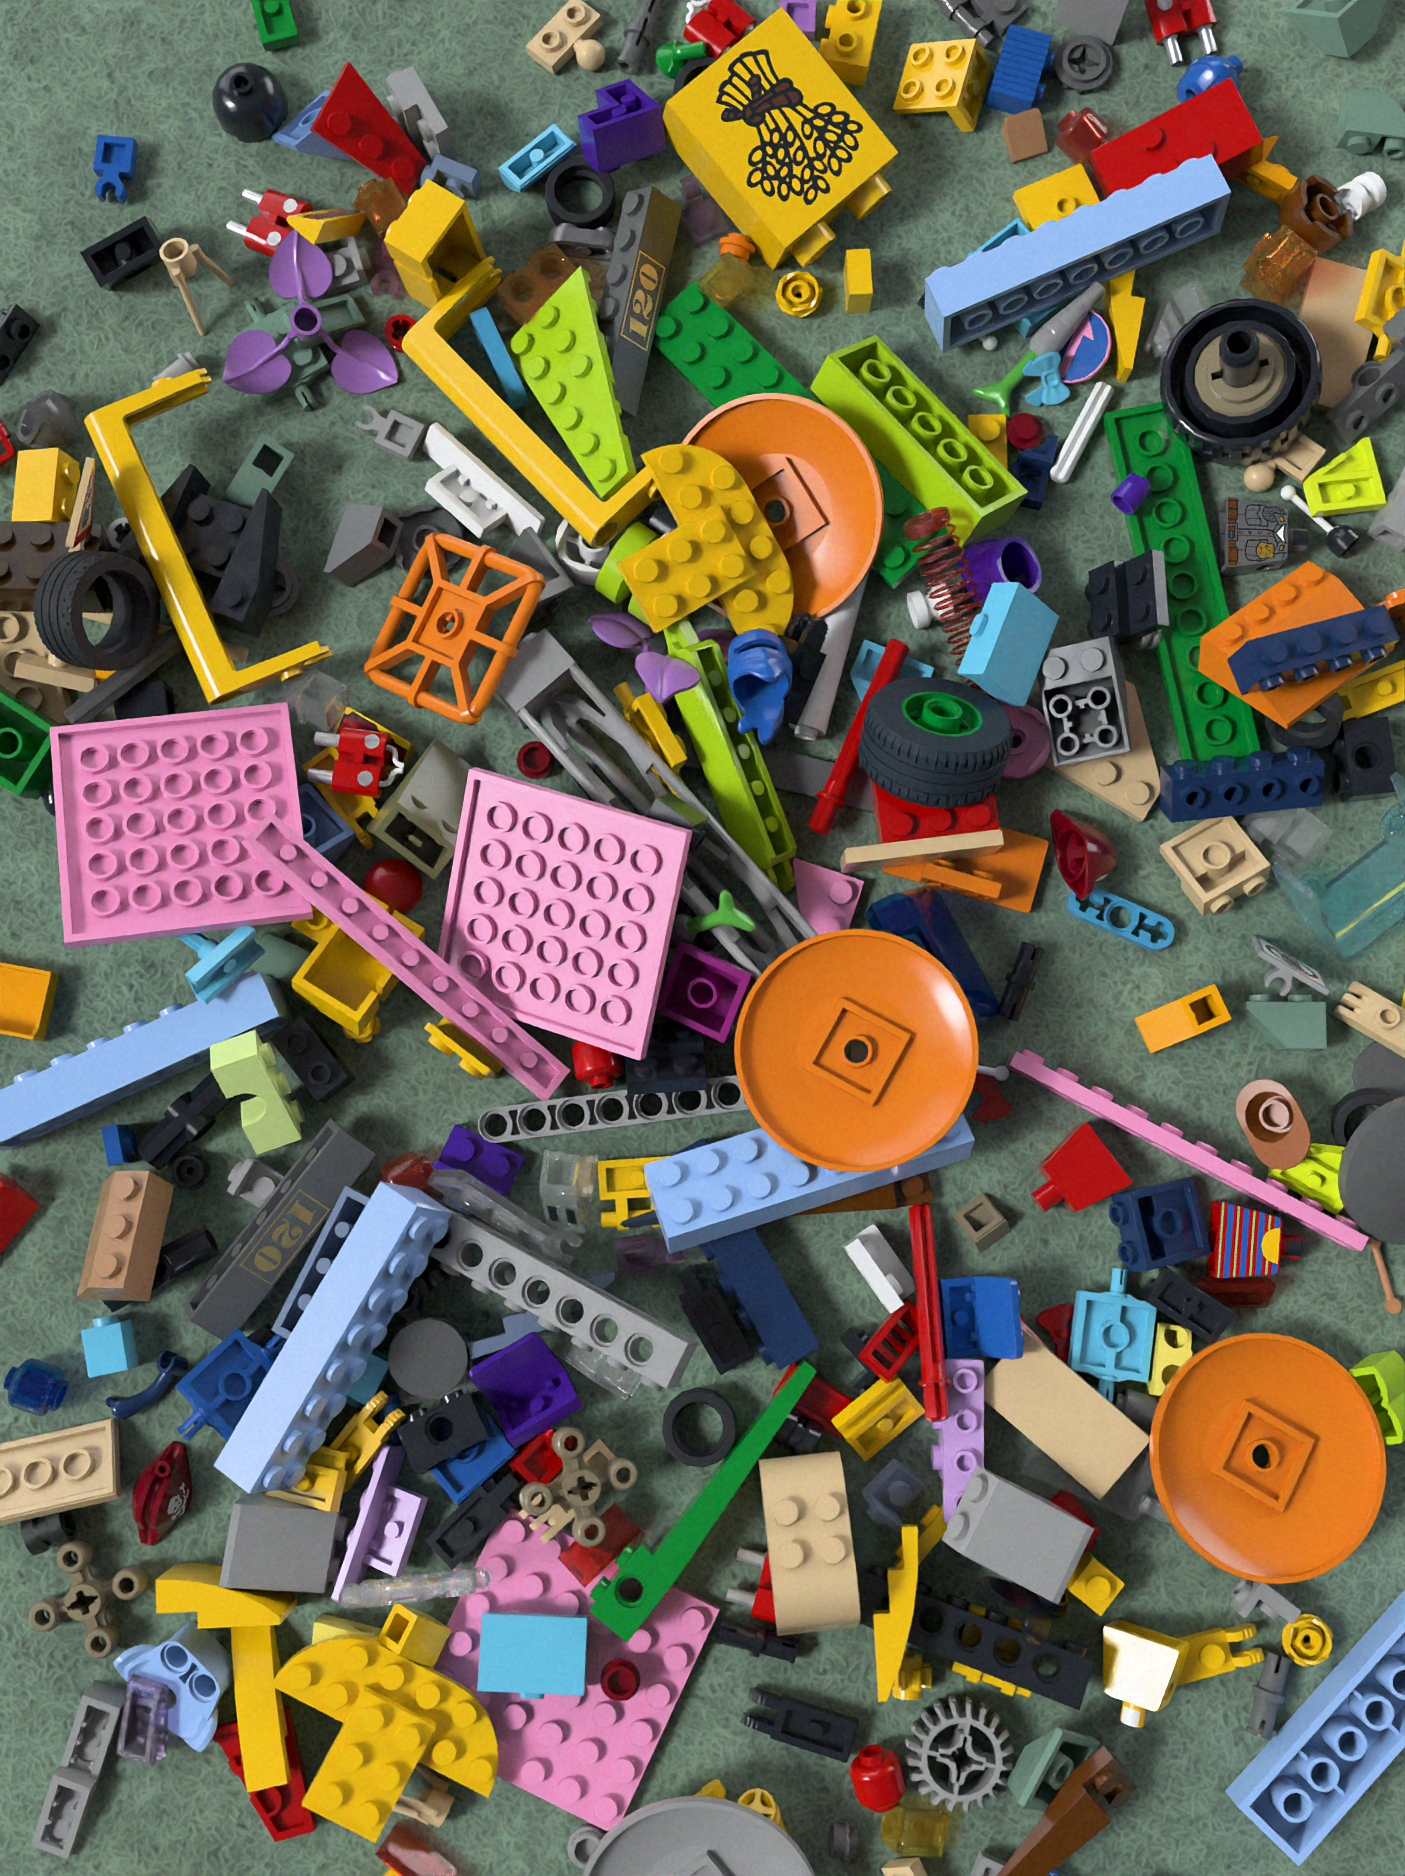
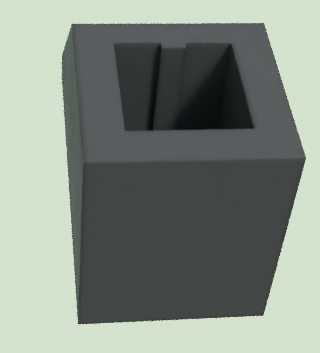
M347 502L323 572L343 586L351 588L393 557L404 523L384 507Z

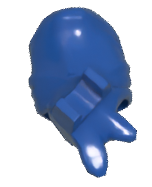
M759 628L745 631L732 640L728 649L727 679L732 697L745 715L738 722L739 733L746 734L751 730L753 732L757 728L760 743L768 744L780 731L784 717V699L791 688L793 668L782 640L775 633Z

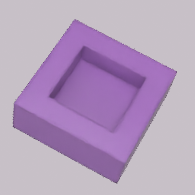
M780 0L779 8L783 7L808 40H814L816 0Z

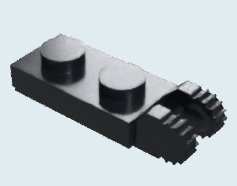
M755 1687L750 1688L748 1698L751 1701L776 1709L777 1711L774 1721L753 1712H743L741 1724L768 1734L771 1739L844 1763L848 1762L859 1725L858 1719L783 1694L780 1697L769 1691Z

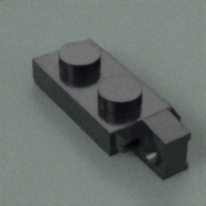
M691 1265L678 1271L677 1276L686 1290L678 1295L682 1302L681 1307L720 1376L755 1356L718 1289L712 1285L710 1279L707 1278L700 1283Z
M514 1469L499 1484L491 1477L486 1483L481 1484L425 1541L453 1570L511 1512L510 1509L516 1502L510 1495L524 1480Z

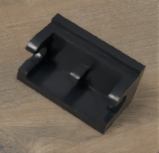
M1160 1267L1156 1280L1154 1282L1148 1280L1143 1288L1146 1302L1208 1343L1216 1342L1235 1317L1236 1312L1169 1267Z

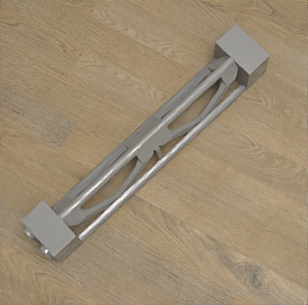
M544 628L538 634L532 632L527 635L518 645L519 652L515 660L510 659L493 694L494 697L523 729L528 726L595 802L631 812L567 740L566 733L575 740L642 816L646 817L652 806L648 799L579 723L581 719L591 721L625 748L654 792L655 799L668 793L652 771V767L684 802L709 818L706 827L730 855H727L705 837L698 850L694 853H689L686 865L718 902L721 892L727 890L732 896L734 906L755 922L756 928L753 932L744 931L764 953L753 949L732 926L721 925L709 929L745 970L753 973V980L756 982L762 974L753 962L764 972L780 955L799 944L777 911L776 906L806 939L818 936L819 934L579 668L573 658L547 629ZM578 683L605 713V717L576 695L566 692ZM538 716L541 717V722H542V724L546 727V729L550 732V734L554 737V739L547 733V731H546V730L539 724V722L536 720V718H537ZM701 854L711 856L748 885L776 928L779 941L777 944L699 858ZM686 870L680 889V898L696 916L716 911L715 907L688 876Z

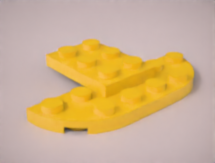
M671 444L641 454L643 462L678 527L615 564L652 631L658 633L713 599L718 598L737 635L759 628L767 629L777 636L778 634L783 635L793 607L794 590L791 571L779 544L742 476L728 461L718 454L694 445Z
M358 1635L335 1636V1638L304 1647L283 1665L273 1679L272 1687L344 1723L303 1798L301 1806L375 1843L418 1762L487 1798L489 1797L498 1767V1747L495 1730L482 1702L472 1691L456 1680L433 1668L397 1655L376 1639Z

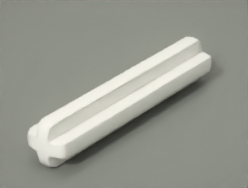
M1101 381L1096 383L1049 472L1051 480L1062 485L1067 483L1114 394L1112 386Z

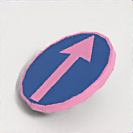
M1089 310L1070 339L1058 352L1061 356L1058 370L1061 382L1075 384L1090 379L1102 369L1109 358L1112 345L1110 329L1104 319L1092 310Z

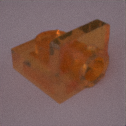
M391 177L381 182H378L377 179H371L358 188L359 193L352 204L355 211L364 210L379 238L386 235L390 224L398 220L407 208Z

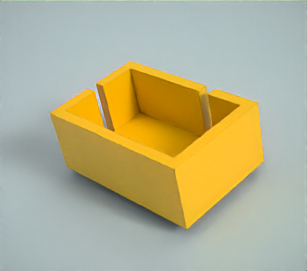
M429 179L425 181L420 190L413 192L408 201L407 208L398 220L390 224L386 237L383 240L391 258L395 259L393 262L409 296L430 309L455 284L433 271L435 266L460 280L486 258L466 202Z
M365 892L368 896H370L376 903H378L383 909H385L389 913L388 905L373 897L369 893ZM395 910L392 916L425 944V928ZM333 923L292 978L291 982L293 993L296 997L360 1036L378 1011L379 999L384 1002L400 979Z

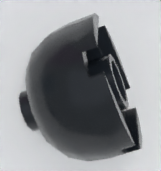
M249 62L237 63L228 67L219 75L212 90L213 109L222 129L227 134L229 133L237 137L239 141L244 143H259L271 138L278 131L277 128L282 124L283 120L286 121L288 116V100L279 80L267 68Z

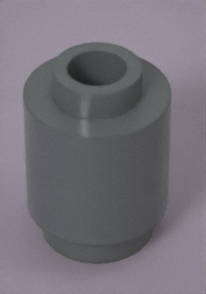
M1127 1387L1123 1389L1121 1394L1115 1393L1113 1405L1150 1436L1155 1409L1160 1398Z

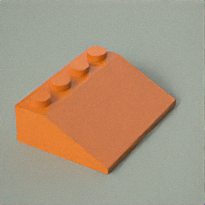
M1308 560L1201 637L1198 671L1285 729H1288L1375 663L1365 665L1362 662L1354 664L1352 667L1336 674H1331L1329 671L1303 683L1293 681L1285 683L1282 687L1270 692L1263 693L1260 690L1241 695L1227 659L1248 640L1357 612L1365 608L1339 578ZM1395 644L1386 650L1387 654L1394 650Z

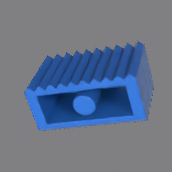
M1014 24L1009 25L986 107L1008 112L1009 114H1018L1030 110L1032 105L1039 107L1046 85L1039 82L1042 72L1049 74L1055 55V50L1049 49L1053 35Z

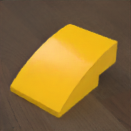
M176 1563L156 1579V1614L197 1612L198 1629L280 1625L297 1607L296 1598L286 1591L219 1587L222 1566Z

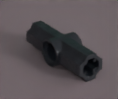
M211 1072L191 1092L187 1091L178 1097L165 1111V1118L135 1148L148 1164L157 1170H162L190 1142L194 1143L200 1139L216 1123V1116L236 1096L226 1099Z
M202 1225L161 1247L159 1259L165 1263L166 1273L162 1279L154 1277L151 1292L164 1285L173 1283L178 1277L220 1255L218 1243L206 1225ZM102 1300L112 1313L134 1302Z

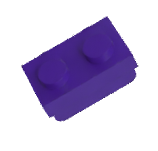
M537 1332L528 1333L469 1371L472 1382L497 1411L507 1439L514 1448L583 1407L569 1373Z

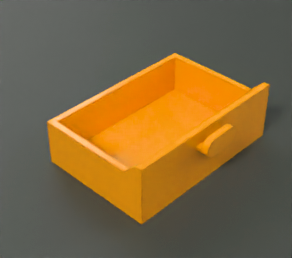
M0 962V1034L45 1041L59 974Z

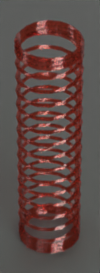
M938 507L923 512L909 519L902 526L905 536L908 537L907 541L910 542L924 538L942 527H952V530L947 535L916 545L912 548V553H919L930 549L946 539H957L951 547L925 554L918 558L915 563L918 565L926 564L952 550H961L960 555L956 558L933 564L923 569L920 573L921 576H928L944 570L958 561L966 562L960 570L938 575L928 580L924 585L927 588L935 587L955 578L961 573L970 574L965 581L943 586L930 593V599H937L957 591L966 584L974 585L970 592L957 594L939 601L934 605V610L952 607L971 595L978 596V600L975 603L958 606L942 613L938 617L940 622L955 619L969 612L974 607L983 608L984 606L980 603L982 595L975 592L978 583L970 581L974 572L966 569L969 565V560L961 558L965 553V549L957 546L960 543V537L952 535L956 530V526L949 523L952 515H950V508ZM944 578V579H942V580H940V581H937V582H935V583H932V582H934V581H936V580H938V579ZM951 587H954V588H952V589H950V590H948V591H946V592H943V593H940V594H938V595H935V594H937V593H939V592H941V591H943V590H946V589H949V588H951ZM959 598L958 600L953 601V602H951V603H949V604L940 606V605H942V604H944V603H946V602H948V601H951V600H953V599ZM965 609L957 614L943 618L944 616L950 613ZM976 615L955 620L944 626L942 632L950 633L972 624ZM966 620H970L960 626L948 629L949 627L955 624H958ZM970 628L951 635L946 643L956 644L971 638L972 635L969 634L952 640L959 635L969 632ZM970 640L954 647L950 654H964L966 649L955 651L968 645ZM964 656L956 660V666L960 667L961 663L959 662L963 660ZM968 679L964 683L965 685L975 688L979 691L983 690L975 682L971 685H968L970 682H972L971 679ZM982 691V693L986 694L987 696L991 697L992 699H995V698H994L993 696H991L988 692Z

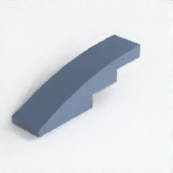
M612 1270L583 1279L601 1289H605L617 1278L616 1271ZM549 1287L538 1291L540 1301L545 1303L550 1295ZM578 1300L572 1305L571 1314L583 1307ZM528 1310L525 1314L519 1312L507 1314L502 1317L505 1332L471 1340L467 1344L470 1357L474 1359L504 1349L528 1333H539L546 1330V1328L537 1323L539 1317Z

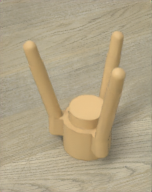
M173 238L161 246L159 250L160 257L169 271L173 284L179 287L199 334L204 336L206 330L185 279L191 278L196 273L197 261H200L228 286H234V281L203 254L198 244L189 246L184 239Z
M418 1762L415 1769L432 1784L431 1789L424 1785L416 1799L401 1793L392 1811L415 1818L426 1825L429 1823L439 1828L452 1806L454 1797L446 1793L449 1783L438 1778L427 1766Z

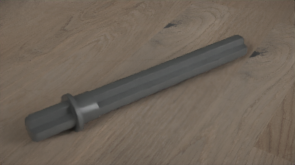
M214 596L206 601L208 608L210 607V604ZM211 612L212 617H213L215 623L219 622V620H218V619L215 617V615ZM175 626L155 640L151 649L148 650V653L138 663L127 669L115 671L64 711V714L70 724L76 725L90 722L184 649Z

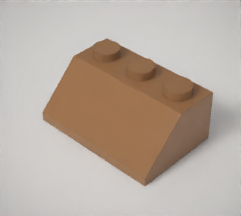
M114 1171L103 1183L76 1298L80 1300H150L174 1190L172 1184L150 1171Z

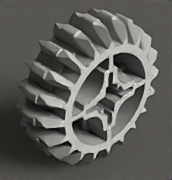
M950 1695L948 1697L949 1708L943 1709L941 1702L935 1700L933 1706L936 1713L932 1716L927 1710L921 1709L920 1715L925 1724L911 1723V1731L918 1737L910 1736L905 1739L906 1747L912 1751L904 1757L907 1765L914 1766L909 1771L911 1781H920L917 1788L921 1795L931 1792L930 1800L935 1806L940 1804L945 1798V1806L951 1812L955 1809L956 1803L960 1802L963 1811L968 1813L971 1808L970 1801L976 1800L980 1808L986 1806L983 1797L986 1793L992 1798L998 1799L999 1793L995 1784L1007 1785L1008 1778L1002 1771L1013 1770L1014 1764L1006 1756L1014 1752V1746L1011 1742L1005 1741L1010 1732L1006 1726H999L1001 1721L999 1714L994 1712L987 1715L988 1706L986 1703H979L973 1711L971 1697L966 1696L962 1707H958L955 1696ZM955 1724L950 1736L946 1738L935 1737L944 1728ZM971 1725L979 1728L989 1737L991 1753L983 1752L980 1746L971 1743ZM963 1744L967 1755L965 1757L962 1756V1759L957 1760L955 1763L952 1752L953 1750L957 1752L956 1748L962 1747ZM927 1755L936 1756L937 1761L947 1764L948 1782L940 1779L930 1770L927 1763ZM983 1770L976 1778L964 1783L965 1777L969 1772Z

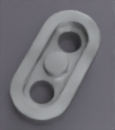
M561 223L558 227L550 230L547 247L549 251L558 256L610 262L616 232L604 227L590 230L581 229L570 223Z

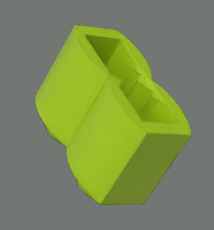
M1395 1350L1370 1354L1350 1368L1348 1372L1357 1381L1374 1409L1380 1424L1384 1445L1403 1443L1405 1441V1363Z

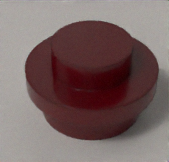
M1029 413L1016 414L1009 420L1006 426L1007 441L1017 450L1024 451L1028 448L1030 450L1035 448L1043 437V426L1040 420Z
M532 741L520 748L516 761L520 772L525 777L537 780L551 773L554 768L555 757L542 742Z
M613 1659L602 1669L600 1676L601 1689L608 1698L614 1701L629 1700L639 1689L640 1672L637 1666L628 1659Z

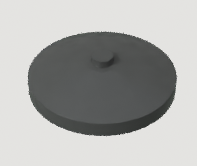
M1405 1096L1384 1104L1359 1125L1344 1149L1338 1172L1340 1198L1350 1218L1372 1237L1398 1245H1405Z

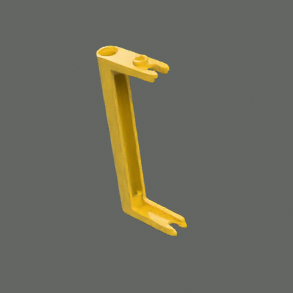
M492 256L487 257L477 264L463 279L458 280L451 290L407 332L402 341V349L588 544L595 549L601 548L620 533L652 501L662 498V495L647 467H645L608 501L602 502L449 346L447 341L470 319L469 314L477 311L504 284L500 279L503 271L492 266L495 261Z
M201 368L176 378H160L152 383L151 388L90 413L84 419V423L209 705H218L281 679L282 683L295 680L304 674L303 669L322 662L333 656L328 645L322 647L319 641H314L240 671L236 670L131 433L132 427L209 393L207 385L212 380L210 376L204 377L208 373L205 368Z

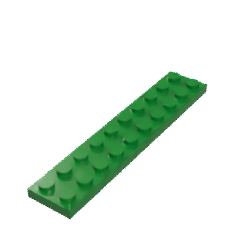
M696 280L689 284L659 312L652 346L714 409L732 400L761 393L797 395L819 403ZM872 456L883 489L884 526L878 553L871 568L892 589H895L947 541L950 535Z
M1174 399L1179 408L1180 413L1182 414L1179 400ZM1161 402L1106 412L1102 420L1117 485L1119 486L1131 472H1134L1150 482L1149 485L1153 492L1133 515L1125 513L1124 515L1134 558L1150 550L1164 552L1169 626L1162 629L1161 640L1158 646L1155 647L1180 759H1191L1198 762L1212 760V757L1217 755L1242 757L1249 756L1254 751H1261L1250 705L1198 671L1201 637L1229 618V613L1190 448L1173 433L1165 418Z

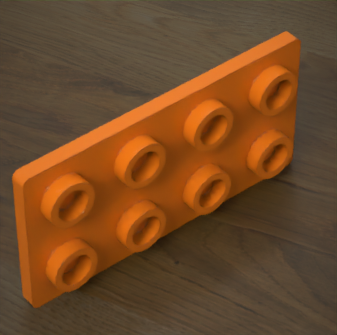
M999 827L1003 833L1004 845L994 855L948 861L935 859L932 863L883 868L882 872L1027 914L1031 910L1049 842L1045 839Z

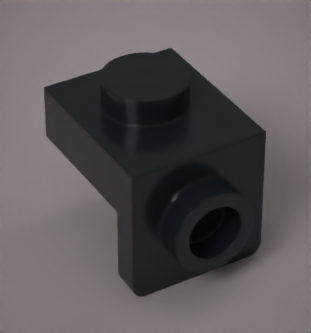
M850 1327L840 1337V1340L864 1367L849 1382L850 1388L855 1393H858L862 1388L866 1391L881 1378L857 1357L870 1340V1336L864 1330L856 1334ZM875 1349L872 1355L885 1367L883 1362L874 1353Z

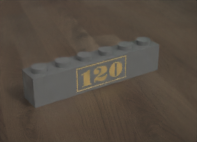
M654 186L626 192L622 204L618 231L614 239L610 266L606 274L603 297L598 309L597 323L599 331L604 334L615 381V385L612 388L615 399L620 402L622 415L619 416L620 419L636 417L683 208Z
M330 1118L183 1305L189 1320L222 1341L236 1328L243 1332L249 1324L250 1315L260 1303L266 1302L272 1295L278 1279L285 1271L287 1272L295 1266L303 1247L309 1240H313L319 1235L324 1226V1220L333 1210L344 1187H351L357 1178L364 1176L369 1171L373 1158L376 1155L372 1148L360 1137Z

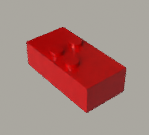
M1230 77L1091 152L1092 169L1106 199L1117 190H1129L1142 184L1148 177L1160 173L1163 175L1177 169L1188 159H1200L1209 154H1212L1224 179L1227 180L1262 161L1264 141Z

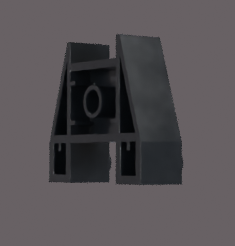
M189 464L160 497L194 576L219 585L209 610L224 626L259 637L273 604L282 508L265 488L261 489L252 510L207 496L211 484L196 466ZM131 531L122 541L117 554L134 559L152 577L133 531Z

